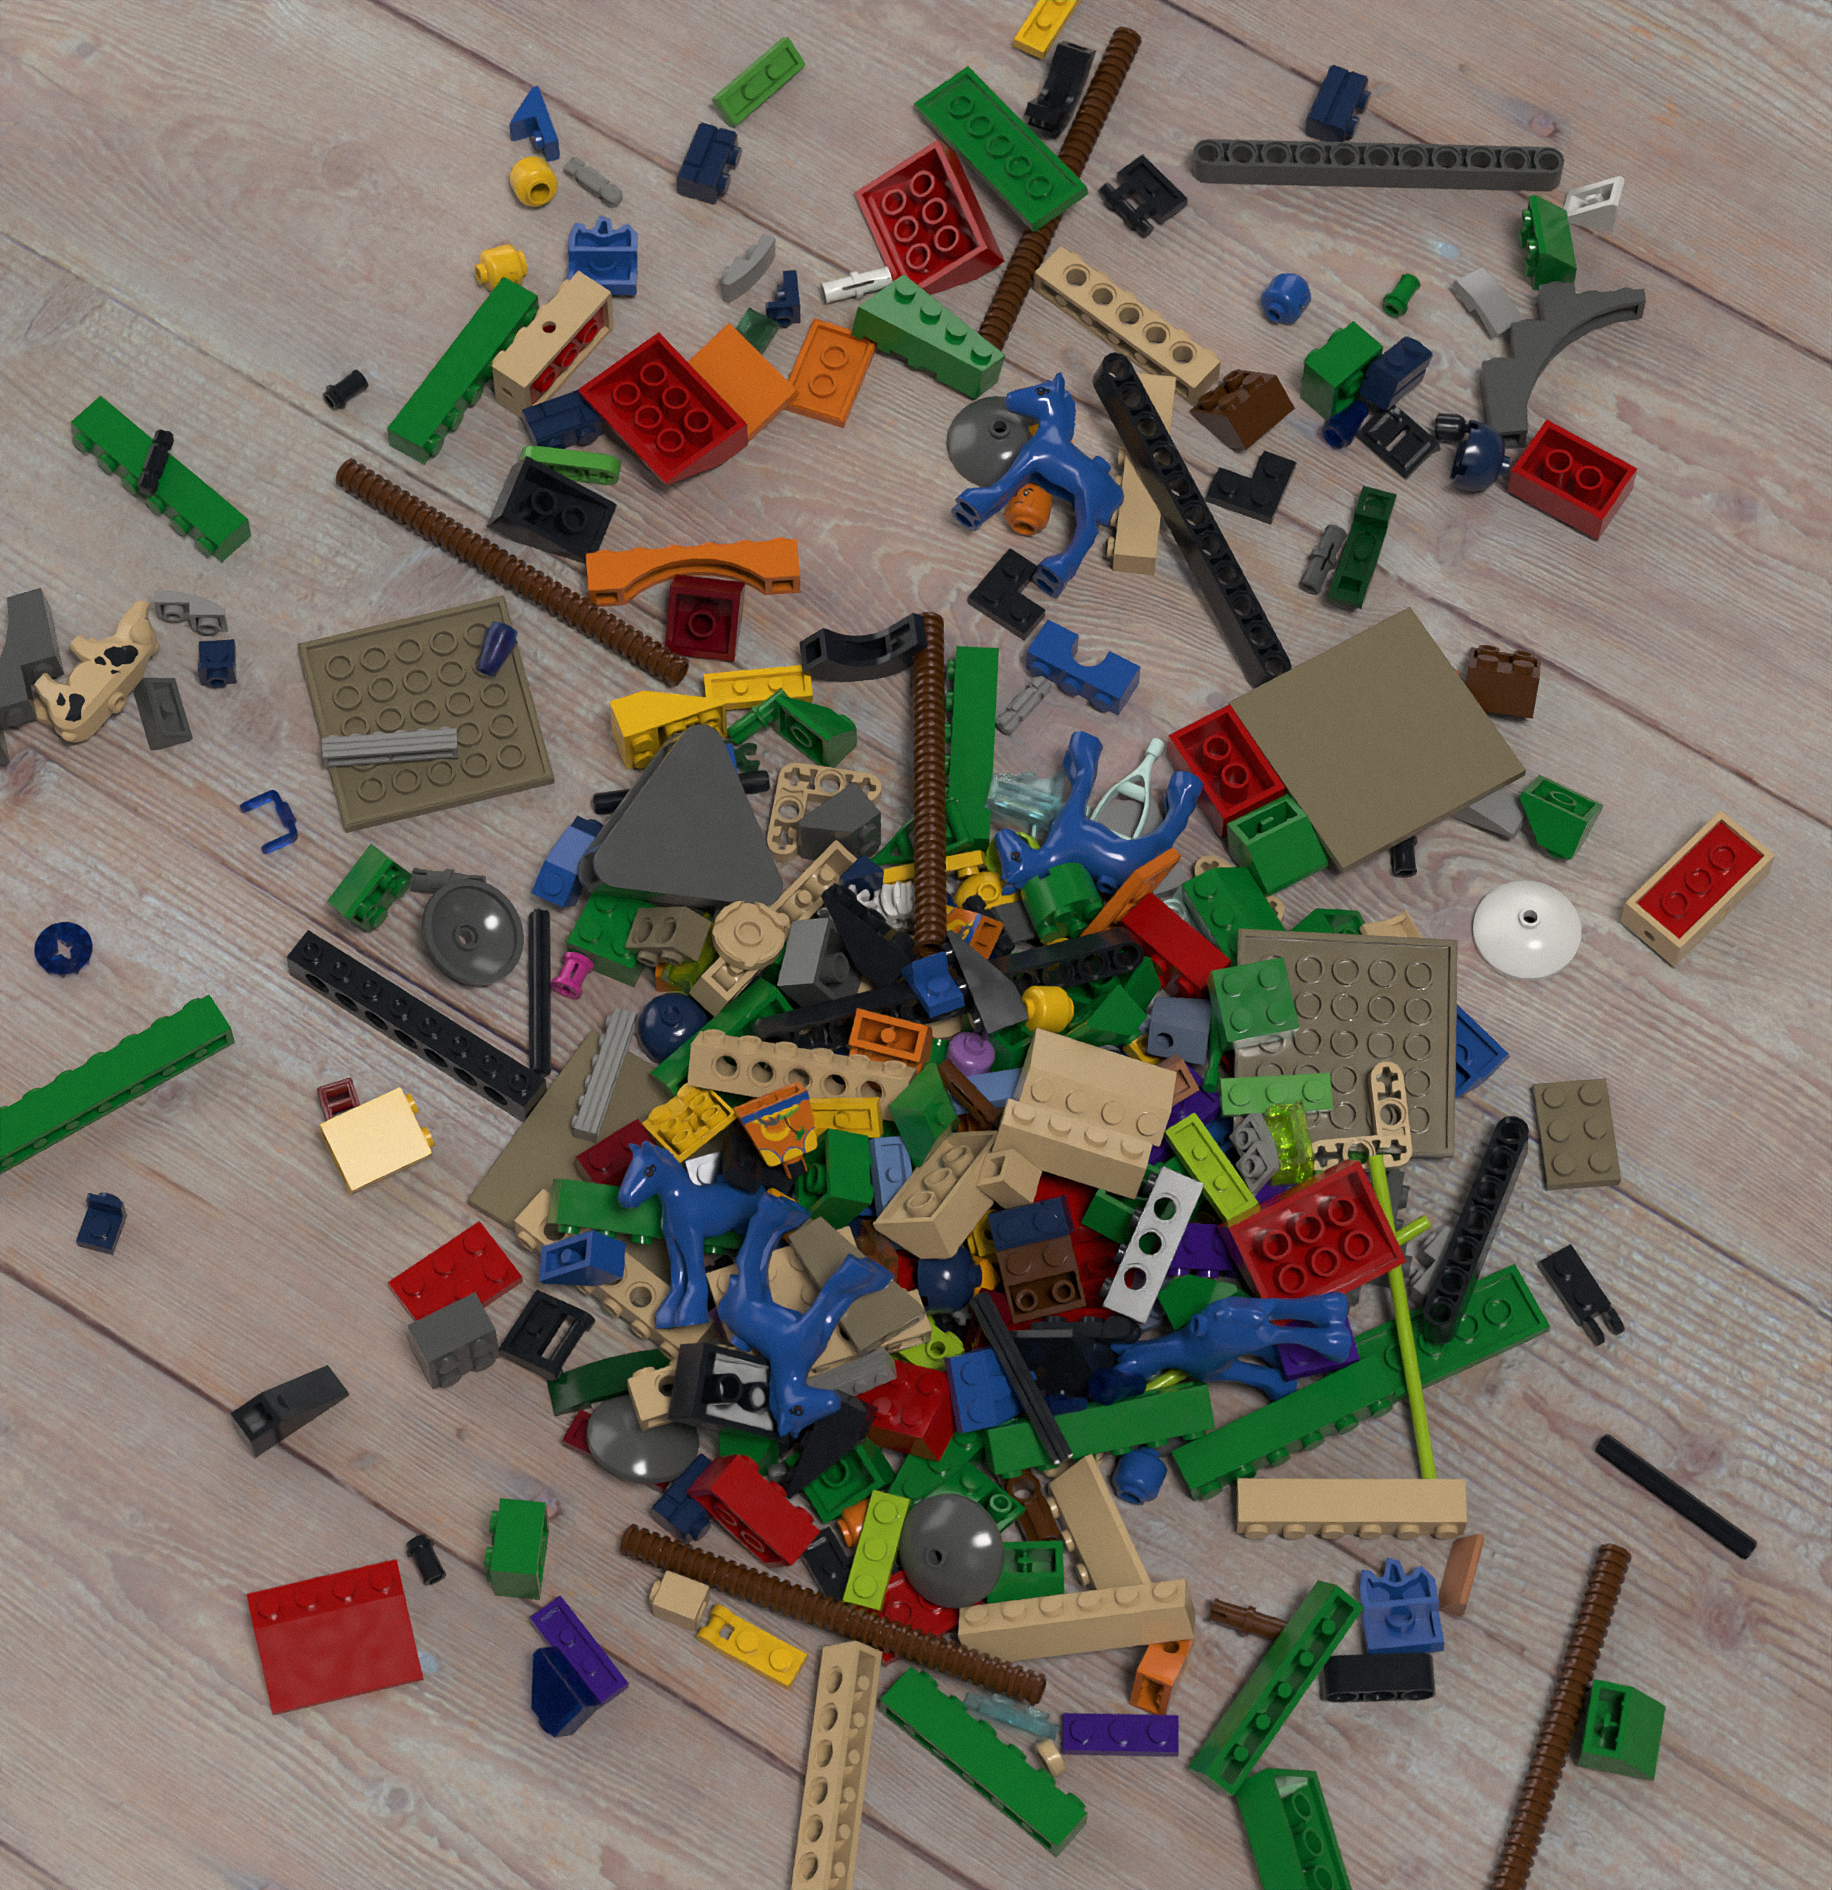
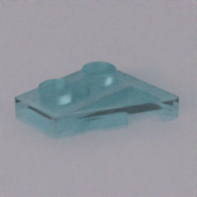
M1036 772L1021 773L1019 775L994 773L989 783L984 808L1051 829L1053 820L1058 815L1066 773L1055 772L1053 778H1037Z
M967 1692L963 1702L971 1711L982 1713L995 1718V1720L1054 1741L1060 1728L1059 1725L1048 1722L1049 1713L1028 1706L1025 1713L1014 1708L1015 1700L994 1693L991 1700Z

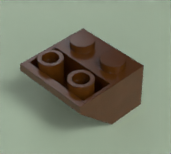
M1237 369L1228 373L1223 378L1224 382L1215 390L1203 394L1199 398V403L1190 412L1196 420L1227 447L1247 450L1293 411L1295 407L1277 375Z
M1480 645L1478 648L1471 647L1465 685L1482 709L1486 712L1533 719L1540 680L1541 658H1536L1535 654L1523 650L1514 651V654L1499 652V648L1491 645Z
M1070 1234L996 1251L1009 1308L1013 1317V1324L1087 1307Z

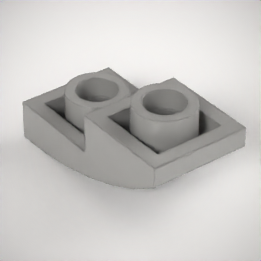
M762 233L757 245L752 244L750 246L746 259L736 256L731 267L726 266L719 281V285L723 287V301L731 303L738 299L765 274L776 256L774 237Z
M1483 267L1453 282L1468 311L1471 312L1476 309L1491 338L1508 331L1512 322L1523 320L1504 289Z
M155 590L154 604L158 619H165L169 622L190 619L193 632L207 635L216 634L217 632H228V622L223 607L195 595L176 591Z
M1250 1113L1229 1137L1241 1157L1235 1165L1250 1191L1257 1193L1278 1171L1279 1161L1274 1140L1261 1113Z
M1448 1225L1439 1234L1433 1232L1421 1247V1250L1424 1251L1421 1263L1423 1267L1416 1273L1410 1283L1413 1287L1410 1301L1418 1307L1426 1303L1452 1238V1228Z

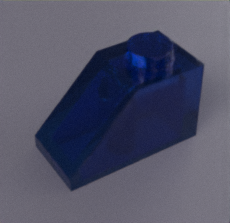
M558 1646L538 1648L533 1653L531 1709L539 1718L538 1723L546 1733L552 1735L553 1738L573 1735L603 1704Z

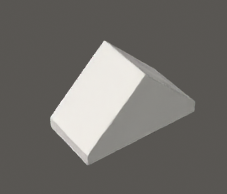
M1622 176L1569 190L1563 208L1567 211L1569 223L1612 233L1625 179Z

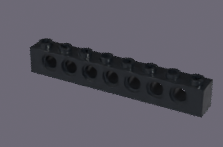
M307 930L286 957L290 976L521 1122H525L546 1093L545 1078L311 931Z

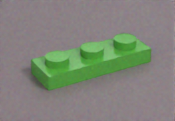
M782 37L711 99L729 126H736L806 66V63L790 38Z
M1330 1073L1221 1078L1218 1081L1221 1118L1246 1117L1250 1113H1261L1262 1116L1320 1113L1333 1110Z

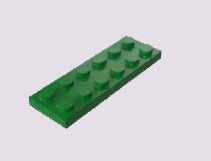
M969 66L914 103L916 112L1033 232L1088 195L1087 186Z
M1515 1264L1477 1281L1457 1334L1453 1340L1446 1344H1434L1425 1337L1423 1332L1424 1305L1409 1312L1422 1390L1545 1334L1550 1329L1547 1319ZM1438 1318L1433 1321L1442 1323L1447 1320ZM1395 1319L1355 1336L1354 1341L1360 1360L1375 1353L1396 1392V1401L1408 1397ZM1341 1369L1325 1372L1323 1374L1325 1377H1327Z

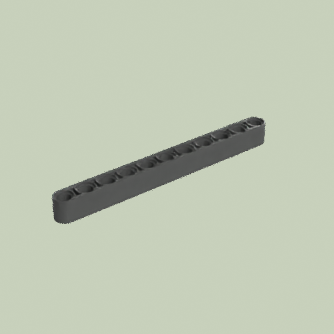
M1205 139L1199 141L1194 146L1191 170L1196 180L1208 184L1552 191L1560 184L1565 160L1563 154L1552 147Z

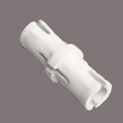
M887 266L861 274L854 271L850 272L849 277L826 283L822 282L821 291L825 304L854 296L856 299H860L866 293L884 289L892 283V278ZM866 281H871V282L868 283V284H864V285H860V286H856V287H852V288H848V289H844V290L842 289L843 287H846V286H850V285H854V284H859V283L866 282Z

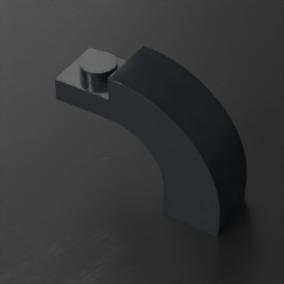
M1065 40L1057 44L1045 84L1038 97L1027 104L1024 115L1030 117L1028 125L1058 135L1066 129L1084 91L1096 50Z
M911 613L880 632L858 636L844 635L822 628L799 642L803 674L828 681L856 682L879 679L904 671L913 666L912 656L927 648L924 618L922 615Z

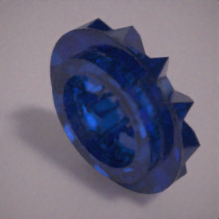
M59 922L48 926L40 933L34 947L38 965L44 968L49 975L51 973L58 974L62 978L66 974H78L85 964L89 965L91 954L94 951L89 933L80 925L72 922ZM58 940L67 948L73 946L70 949V959L64 957L63 954L56 955L59 952Z

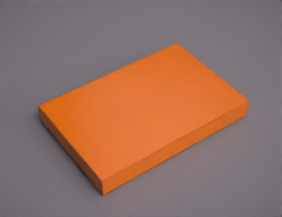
M814 318L788 379V382L799 392V395L783 410L844 428L873 360L878 343L867 337L861 340L851 335L852 329Z
M730 323L688 361L747 423L749 442L799 395V392Z
M1172 847L1136 869L1080 937L1120 927L1121 919L1147 894L1154 892L1181 860V855Z

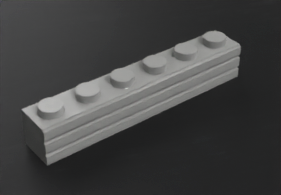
M442 727L439 730L422 728L413 732L397 730L394 733L374 732L371 735H362L360 733L343 737L330 735L327 738H322L324 767L459 758L456 728Z
M615 1007L613 1014H608L605 1027L608 1029L606 1034H602L598 1047L601 1049L599 1055H594L592 1061L593 1073L592 1075L588 1074L585 1087L587 1091L585 1095L581 1094L578 1102L579 1114L574 1115L571 1128H574V1137L597 1143L637 1024L636 1012Z
M883 1347L862 1358H857L808 1379L807 1384L810 1387L834 1391L839 1389L852 1396H856L896 1379L897 1373L894 1359Z

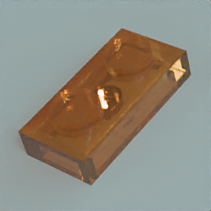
M876 1219L862 1220L861 1235L857 1236L855 1241L857 1249L867 1258L891 1271L895 1276L893 1281L897 1283L898 1256L887 1237L875 1229L873 1223Z

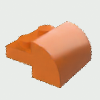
M857 1008L848 1044L851 1045L849 1055L861 1054L869 1057L872 1061L884 1063L891 1060L901 1061L907 1067L917 1068V1076L924 1069L925 1062H929L933 1037L931 1026ZM867 1081L871 1088L882 1090L878 1083Z

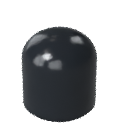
M1438 413L1435 422V439L1447 442L1461 441L1466 435L1463 432L1467 425L1465 418L1459 414Z

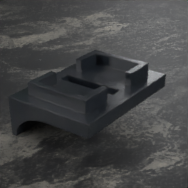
M1395 404L1388 410L1380 408L1356 433L1360 440L1406 480L1429 456L1441 450L1439 442ZM1407 426L1410 427L1409 432L1390 451H1387L1386 448Z

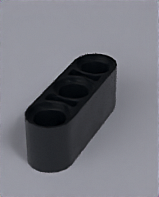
M1426 1653L1330 1656L1322 1668L1324 1698L1328 1702L1414 1701L1429 1699L1436 1695L1433 1656Z

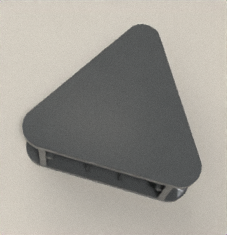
M702 724L694 725L683 733H677L664 742L582 855L577 867L580 883L586 890L594 894L722 910L736 901H745L744 903L754 904L755 901L769 906L779 899L783 890V881L724 741L717 730Z

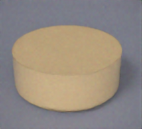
M1048 1738L1035 1744L1034 1751L1036 1757L1045 1771L1053 1778L1066 1772V1766L1061 1755Z

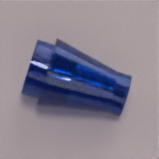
M1355 400L1349 406L1325 420L1324 428L1322 429L1324 440L1336 449L1349 446L1364 419L1369 415L1367 406L1361 401Z
M493 621L490 627L485 628L476 669L487 676L495 677L499 668L517 645L516 637L518 632L511 626L497 621Z
M1105 1367L1095 1372L1089 1380L1091 1397L1096 1402L1106 1406L1133 1396L1142 1395L1146 1390V1379L1141 1373H1131Z

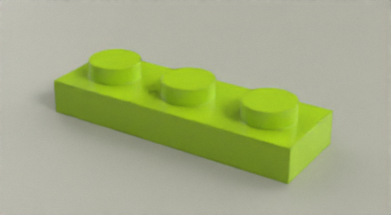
M1195 1112L1165 1130L1164 1139L1192 1179L1204 1184L1202 1193L1223 1222L1258 1205L1254 1195Z
M873 1490L843 1601L846 1603L882 1611L899 1548L902 1527L909 1512L910 1499Z

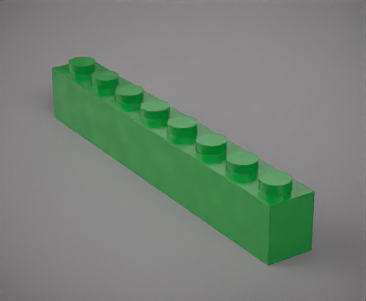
M210 994L202 999L195 998L189 1001L182 1010L171 1016L158 1018L152 1023L150 1028L143 1032L126 1036L119 1042L118 1046L109 1051L98 1052L92 1055L84 1065L75 1070H66L60 1073L50 1084L42 1088L31 1089L23 1095L21 1100L14 1104L0 1107V1175L234 1044L232 1029Z

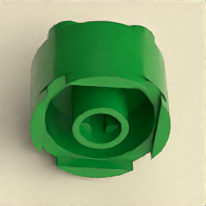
M1081 863L1057 865L1048 869L1051 874L1050 876L1040 880L1037 875L1029 880L1022 888L1020 895L1042 943H1049L1057 938L1069 935L1072 939L1080 937L1104 908L1090 873L1087 869L1085 870Z

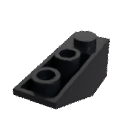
M834 883L822 893L821 897L857 970L880 988L897 984L903 977L901 968L914 962L918 956L914 949V940L908 934L896 931L887 924L885 917L880 912L872 908L868 909L859 902L852 890Z
M946 931L943 937L944 943L940 944L941 952H946L948 965L953 964L958 975L957 978H954V982L962 992L963 997L967 998L972 1011L968 1012V1017L974 1032H981L985 1041L1026 1025L1029 1017L1015 983L954 931Z
M326 1365L261 1392L231 1412L230 1415L235 1431L256 1458L348 1397L349 1392L331 1368Z
M835 1390L842 1399L841 1409L830 1416L816 1421L813 1430L809 1429L805 1433L799 1450L803 1451L798 1465L794 1464L791 1467L785 1480V1484L789 1486L785 1498L790 1500L801 1494L862 1445L878 1411L877 1407L844 1391Z

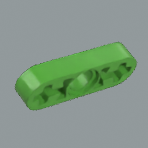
M526 446L521 451L520 460L528 456L575 482L613 485L619 480L621 462L611 455L541 446Z

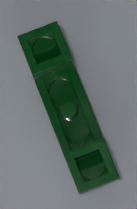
M1363 486L1355 509L1353 523L1327 600L1362 609L1383 547L1397 494Z
M658 1348L618 1355L566 1371L557 1382L547 1380L555 1416L577 1412L579 1409L592 1408L591 1403L629 1394L627 1379L632 1378L633 1373L647 1367H654L655 1370L670 1366L669 1363L671 1361ZM673 1384L662 1386L665 1391L673 1390Z

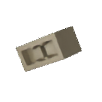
M687 907L638 908L625 948L638 955L637 960L649 966H657L658 963L681 966L682 962H698L711 922Z

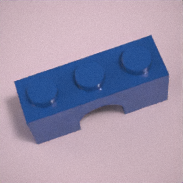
M1048 619L1027 650L1026 669L1035 677L1043 676L1060 685L1066 693L1072 696L1079 695L1091 701L1097 709L1104 712L1110 711L1119 716L1139 684L1141 666L1111 651L1096 666L1087 667L1078 664L1073 658L1078 652L1079 635Z

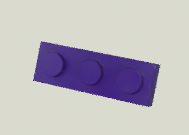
M561 1595L529 1617L530 1623L597 1709H600L629 1688L628 1681Z
M1063 1713L1062 1755L1178 1757L1179 1715Z

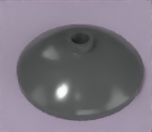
M1005 396L986 397L972 402L956 415L949 428L947 448L953 466L966 480L980 487L991 486L1010 469L1022 446L1032 438L1028 427L1038 424L1037 420L1010 413L1005 407ZM995 429H1004L1005 432H1003V433H997V432H995L994 430H995Z
M474 879L456 880L436 891L425 907L422 918L424 943L433 961L448 976L465 984L487 985L499 981L517 965L524 945L522 923L513 904L497 888ZM459 935L464 937L466 944L461 942Z
M629 1394L611 1398L599 1405L592 1413L587 1426V1444L597 1462L612 1474L637 1483H663L678 1478L696 1459L699 1450V1435L695 1426L674 1421L641 1431Z
M944 1493L921 1501L909 1512L902 1527L899 1541V1556L907 1579L921 1596L941 1607L964 1608L986 1598L997 1585L1004 1565V1545L994 1519L980 1504L966 1496ZM936 1550L941 1553L942 1561L938 1560Z

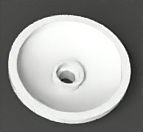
M1528 880L1513 881L1495 888L1481 901L1474 916L1473 940L1481 958L1496 972L1515 980L1539 981L1560 973L1576 956L1581 941V922L1573 904L1560 891L1541 882ZM1530 916L1535 919V922L1527 923L1523 918Z

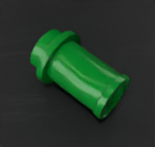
M1403 273L1392 292L1384 296L1383 310L1392 317H1400V315L1406 314L1409 309V301L1421 286L1420 281L1412 274Z

